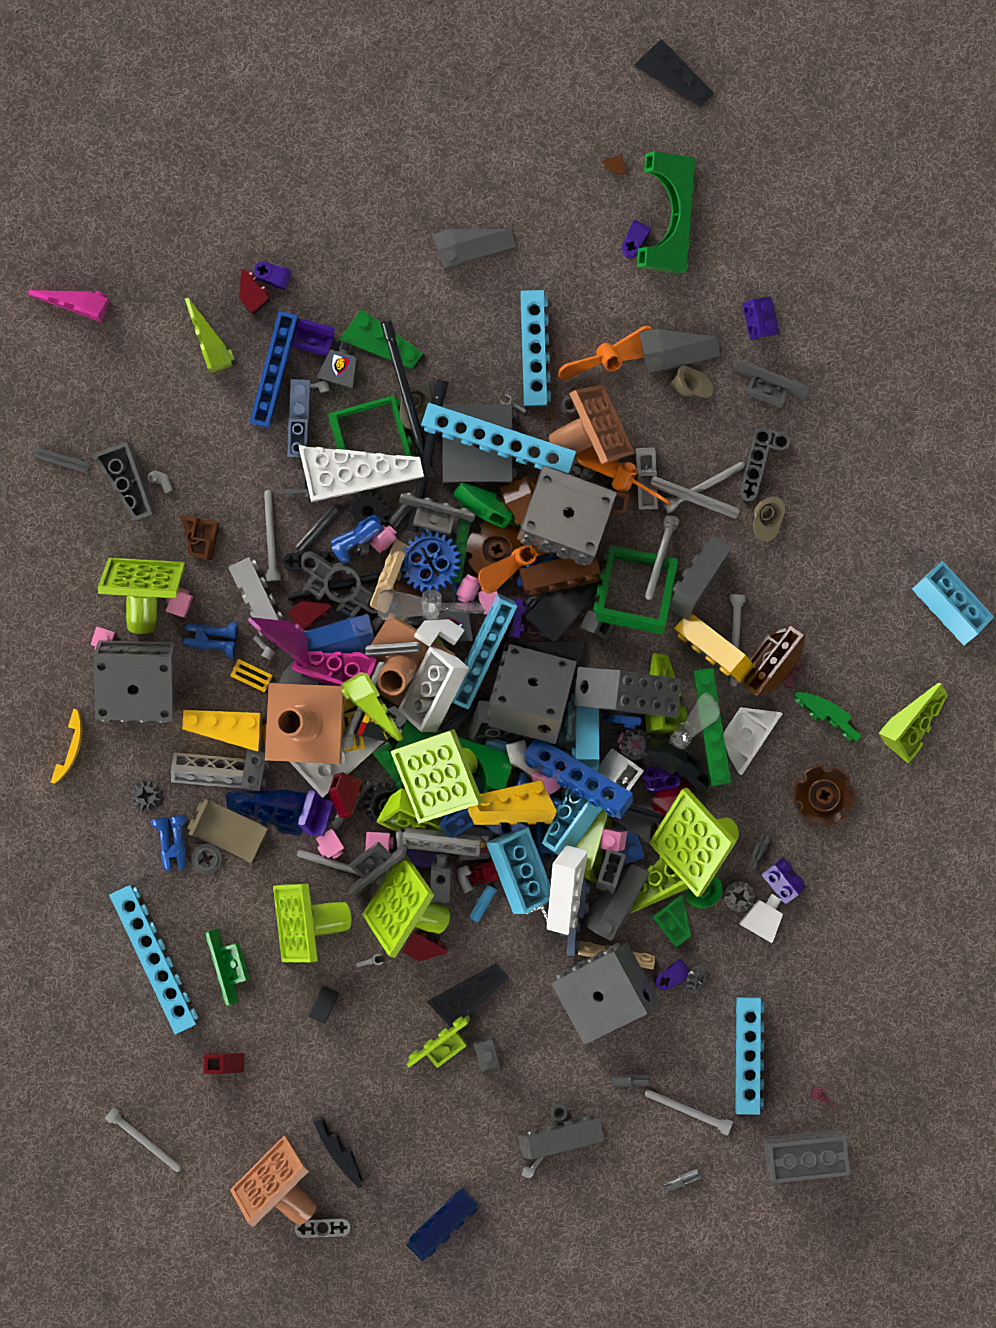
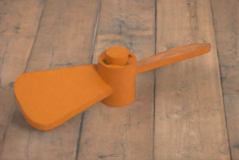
M643 326L614 345L610 343L601 344L596 350V356L562 366L559 369V378L567 380L601 363L606 370L615 371L620 368L622 361L643 358L639 332L652 330L653 328Z
M594 446L577 453L576 460L580 465L614 478L611 485L617 491L628 493L632 484H635L671 506L670 501L634 480L638 470L633 463H620L615 460L601 464Z
M524 545L515 549L511 556L482 568L478 575V581L482 590L486 594L494 593L520 567L533 563L536 557L541 554H537L532 545Z

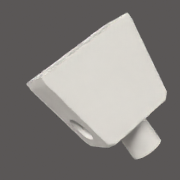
M771 894L766 904L758 900L739 924L772 943L783 916L781 912L776 910L781 899Z

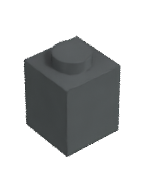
M588 610L580 627L593 635L607 640L614 624L595 621L596 613Z

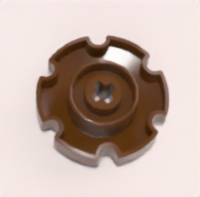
M486 522L480 525L481 532H472L467 542L466 554L472 556L468 560V565L477 576L482 568L511 556L515 549L522 547V543L517 539L519 530L515 526L510 524L509 527L501 528ZM496 548L500 549L497 555L494 554ZM513 575L510 576L506 581L512 579Z
M816 765L805 770L802 773L804 780L801 782L796 781L793 788V802L800 804V809L797 810L799 815L814 825L819 820L823 822L824 826L834 825L845 818L844 810H851L855 800L854 788L847 786L850 778L845 772L835 766L825 770L824 765ZM822 790L828 792L827 800L819 798Z

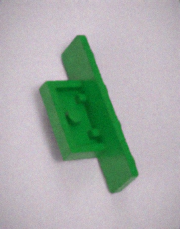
M219 929L207 931L206 941L211 951L212 962L217 972V980L222 990V997L226 1006H230L239 1002L234 984L250 979L240 943L223 947Z

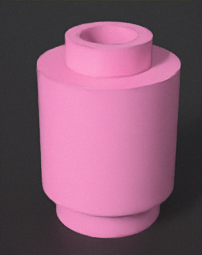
M383 525L382 531L371 538L372 540L369 544L379 553L383 550L386 551L397 539L395 536L397 532L390 525L387 527Z
M466 574V577L462 579L456 595L459 596V601L466 604L469 601H474L480 588L477 578Z

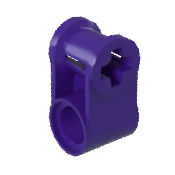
M636 220L632 222L622 245V253L626 258L631 259L638 255V249L645 243L651 227ZM634 245V250L627 251L628 247Z
M263 261L257 263L254 268V274L259 281L286 290L292 274L291 270ZM264 267L268 273H264L262 276L258 270H262Z
M660 766L648 767L642 772L647 792L654 793L661 790L674 789L680 785V776L677 771L671 775L666 770L661 769Z
M684 960L676 961L656 975L654 979L655 986L661 990H668L685 981L690 970ZM661 977L668 978L666 986L659 984Z

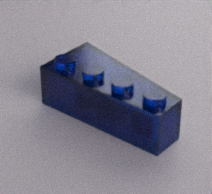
M462 1186L407 1239L406 1246L423 1262L437 1250L436 1247L440 1243L444 1244L450 1238L449 1234L454 1229L457 1231L464 1224L463 1220L467 1216L471 1217L478 1210V1202Z

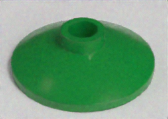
M714 876L702 896L697 897L689 888L685 892L686 899L691 906L697 909L709 908L720 899L723 886L719 878Z

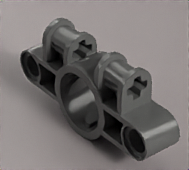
M311 551L302 555V568L311 574L303 587L304 591H309L318 600L326 592L332 600L339 602L335 611L342 612L348 616V619L354 618L361 607L370 613L380 612L369 605L375 591L360 582L359 573L352 565L348 563L345 565L343 563L333 565ZM313 558L315 563L308 566L305 564V560ZM339 570H346L347 574H353L356 579V585L352 586L349 590L350 593L345 595H339L337 591L331 590L328 586V580H331L334 572Z

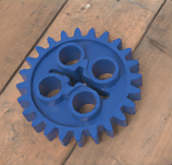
M429 531L427 537L422 532L420 539L415 535V542L408 541L410 547H403L406 551L401 565L404 567L400 569L402 573H406L403 578L408 580L409 586L414 584L413 588L416 591L420 588L422 593L428 589V592L432 594L434 588L439 593L441 586L446 590V583L453 584L451 578H458L455 571H461L457 566L462 563L460 559H457L461 556L460 552H455L458 549L457 545H453L452 539L447 541L448 537L445 534L441 537L439 532L433 536V533ZM438 546L437 552L430 553L432 547ZM422 549L426 550L428 556L432 560L433 565L439 573L438 577L435 575L434 570L429 565V562L424 556ZM417 556H422L419 563H414V559ZM442 562H447L446 568L439 569ZM426 572H431L429 578L423 579V575Z

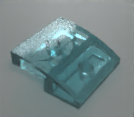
M569 701L565 706L556 743H550L556 748L563 747L576 738L577 706H573L574 702Z

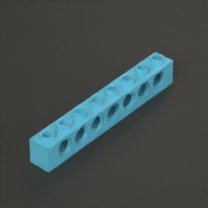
M428 403L421 426L425 427L424 431L435 434L437 431L443 433L442 437L453 440L455 437L461 439L462 444L468 446L476 444L480 446V450L486 452L494 450L501 457L509 458V456L517 458V462L526 465L527 462L535 464L534 467L542 470L543 466L569 474L576 451ZM442 417L448 420V425L443 428L437 424V421ZM464 424L467 430L465 433L460 434L456 431V426ZM483 430L485 437L481 440L474 437L475 431ZM501 436L504 442L502 445L496 446L492 442L493 438ZM513 442H519L522 445V449L519 452H514L511 449ZM532 448H537L540 450V456L532 458L529 455V451ZM550 454L558 456L559 461L556 464L548 462L547 458Z
M131 884L110 894L109 896L174 1034L196 1025V1020L199 1019L195 1009H191L188 1004L190 998L187 992H183L180 987L182 981L179 975L174 974L172 970L174 964L170 956L166 957L163 951L166 949L162 939L158 940L155 934L158 932L154 922H150L147 917L149 911L146 905H142L139 900L141 894L138 888L133 887ZM128 901L135 903L136 907L132 912L126 909ZM136 918H140L144 922L141 929H137L134 926ZM144 936L151 937L152 944L150 946H145L142 943ZM152 953H157L160 956L159 963L151 962L150 956ZM163 970L168 973L167 981L159 979L158 974L160 971ZM168 988L176 990L177 995L175 998L167 996ZM178 1005L183 1006L185 1009V1013L182 1016L175 1013V1007Z

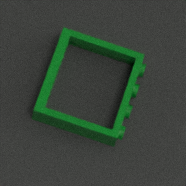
M394 395L329 413L328 417L337 449L346 450L337 419L391 404L405 456L416 457L415 454L411 455L409 447H412L410 435H405L404 429L406 427L400 420V400H395Z
M610 545L609 552L605 551L603 563H606V567L601 569L599 578L603 582L602 585H598L596 596H599V602L595 601L593 612L596 613L595 621L663 635L678 559L666 556L664 558L662 568L667 569L659 617L658 619L604 608L614 558L653 567L657 558V554Z

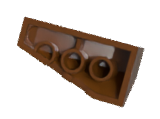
M524 477L499 489L504 506L508 511H512L516 517L515 522L517 525H522L538 477ZM532 545L537 554H554L552 551H541L538 549V546Z

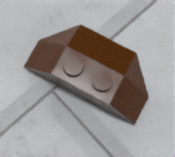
M787 626L785 629L767 634L749 658L754 667L744 678L743 687L757 697L776 690L801 659L805 636L792 626Z

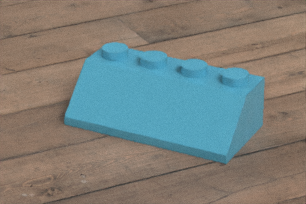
M943 560L912 588L916 595L922 599L963 645L977 636L994 618L989 610Z
M528 827L501 835L486 843L513 914H526L549 902L551 885Z

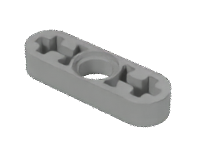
M346 1218L309 1219L304 1224L306 1227H312L311 1223H315V1234H311L312 1230H306L305 1234H303L302 1230H298V1227H301V1225H295V1233L301 1238L346 1236L351 1229V1224ZM324 1222L328 1225L326 1233L318 1231L317 1225ZM330 1222H334V1226H339L340 1222H344V1225L348 1228H345L344 1232H340V1229H334V1233H330L332 1229Z

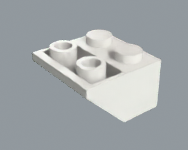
M611 748L598 767V773L630 791L644 771L613 748Z

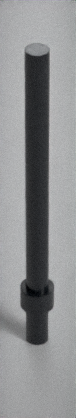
M382 572L361 576L360 582L365 584L378 581ZM356 579L328 584L331 590L348 588L356 585ZM303 588L300 591L287 593L289 601L300 598L308 599L313 596L312 593L304 591Z

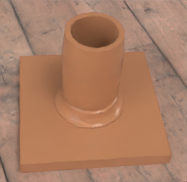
M604 384L578 389L569 393L580 418L549 435L550 443L576 451L575 454L594 446L601 464L636 454Z
M390 613L371 645L420 642L421 651L419 653L371 656L377 658L376 668L379 662L385 663L378 675L376 689L380 695L400 706L429 646L414 637L417 629ZM436 641L431 644V646L453 656L456 655Z
M269 683L265 760L341 764L345 699L341 692L342 686Z
M285 1135L230 1189L244 1217L252 1227L274 1206L297 1225L307 1222L316 1210V1202L297 1185L309 1171Z

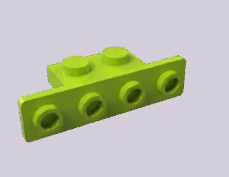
M468 1015L465 1018L459 1017L453 1022V1027L449 1030L447 1028L443 1029L438 1034L439 1037L434 1041L430 1039L423 1045L424 1048L418 1052L416 1050L410 1054L406 1065L411 1067L427 1055L436 1068L440 1067L467 1046V1042L458 1031L469 1023L470 1017Z

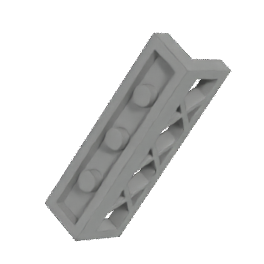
M174 753L171 766V782L246 789L241 787L244 770H236L234 768L237 765H245L246 759ZM177 760H186L188 763L177 765ZM205 762L207 765L200 767L196 763ZM218 763H222L226 765V767L217 768L215 765H217Z
M405 827L402 835V846L405 844L408 849L479 857L482 836L461 834L456 838H450L442 831Z

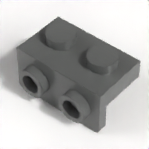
M247 751L241 782L242 788L261 791L262 787L265 788L267 776H264L265 768L269 769L270 760H265V752Z

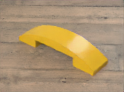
M73 709L68 725L69 728L75 729L65 764H56L51 783L54 784L58 783L71 769L80 749L82 718L80 710Z

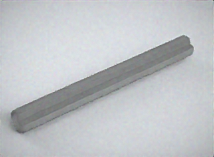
M653 476L650 485L656 489L736 519L739 515L740 510L734 506Z

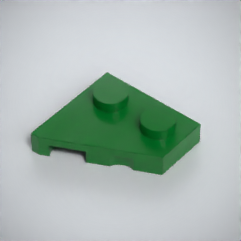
M680 894L652 917L675 947H678L691 936L684 899Z

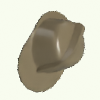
M686 365L680 366L678 374L671 381V386L676 388L679 394L685 397L696 395L708 398L713 394V385L710 379L704 373Z
M413 384L409 387L421 425L427 405L431 402V394L424 385ZM401 396L400 420L406 428L411 429L403 397Z
M768 497L760 501L754 508L753 530L756 537L761 541L774 539L780 529L785 513V504L780 498Z

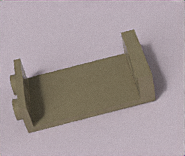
M210 800L200 801L196 809L198 815L196 819L192 818L187 828L190 830L189 835L196 836L245 859L249 863H253L269 828Z

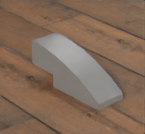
M636 448L637 482L657 493V489L650 485L653 476L657 477L655 448ZM637 486L638 509H658V498Z

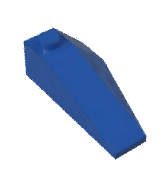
M368 614L303 633L308 638V651H322V653L341 652L353 654V652H360L365 654V647L371 645L374 640Z

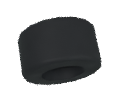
M322 986L308 1016L325 1024L339 993L326 986Z

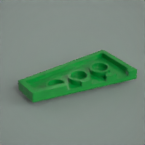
M361 309L339 341L352 344L354 347L392 361L380 324L381 322ZM396 334L403 366L413 369L423 353Z

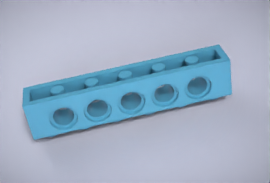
M544 290L521 291L524 407H547V402H551L550 390L547 391V383H550V371H546V364H550L549 352L545 351V345H549V333H545V326H548V314H544V307H548V295H544ZM536 306L540 309V313L535 316L531 315L529 309ZM537 325L541 331L539 334L534 335L530 332V327ZM534 344L541 347V351L537 354L532 353L530 347ZM534 363H538L541 365L542 370L534 373L531 370V366ZM539 382L542 385V390L539 392L533 391L531 388L532 384Z
M499 594L496 595L464 664L469 667V670L452 703L466 709L470 708L517 608L515 601Z
M736 997V1114L760 1115V1110L764 1108V1100L760 1098V1090H764V1079H760V1071H764V1060L760 1059V1052H764V1040H761V1032H764V1021H761V1013H764V1002H761L760 997ZM748 1012H754L756 1017L754 1021L747 1022L745 1015ZM748 1031L755 1033L753 1041L745 1039V1034ZM752 1050L755 1052V1058L750 1061L746 1060L745 1053ZM748 1070L755 1072V1077L751 1080L745 1078V1073ZM748 1089L755 1091V1096L752 1099L745 1098V1092Z

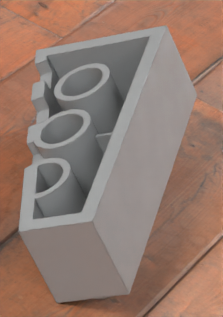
M250 557L228 567L239 591L242 593L246 606L251 611V617L285 621L281 612H276L274 605H276L272 594H267L265 588L268 585L264 577H259L257 571L260 569L255 559L251 561Z

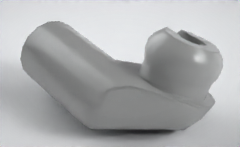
M152 471L148 474V480L151 483L160 484L165 494L173 491L167 474L159 471Z
M466 865L460 867L457 870L458 881L465 894L473 890L467 878V875L471 874V870Z

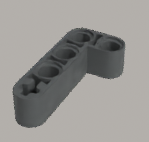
M766 428L758 429L755 432L739 491L742 501L752 502L757 497L768 450L779 452L786 450L790 445V438L787 434ZM759 433L766 434L767 441L764 443L759 442L757 435ZM777 438H784L786 445L784 447L777 446ZM753 452H761L763 456L762 460H754ZM755 470L758 473V478L755 480L750 479L748 471ZM745 481L750 484H756V487L754 485L751 486L750 491L753 495L749 498H746V494L743 493L749 487V484H745Z

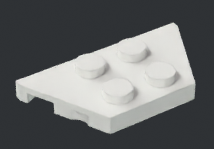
M739 708L723 732L726 753L738 774H743L782 713Z

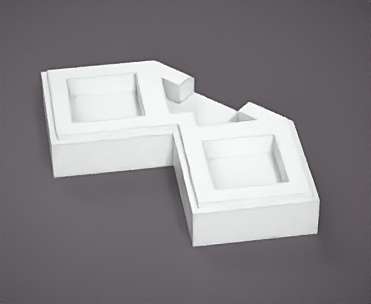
M449 619L426 620L416 631L414 637L429 647L438 635L455 645L463 634L464 629Z
M519 740L506 745L510 764L524 771L529 777L539 771L536 768L528 767L525 763L523 754L527 749L525 740Z

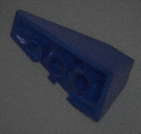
M291 790L226 793L227 809L248 818L251 816L257 817L261 820V824L266 825L267 822L278 827L277 831L296 836L302 835L303 830L298 825V819L304 807L306 793Z

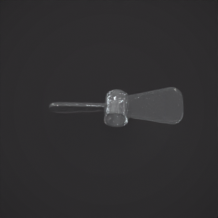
M383 590L379 593L377 599L378 616L385 621L420 615L427 620H436L440 617L441 611L480 614L486 611L485 604L478 602L441 603L442 596L435 590L424 592L422 597L392 590Z
M704 693L700 696L687 720L679 725L671 735V739L666 743L672 744L678 749H684L690 744L696 734L718 719L720 708L710 694ZM648 756L643 761L645 769L659 766L654 759H650Z

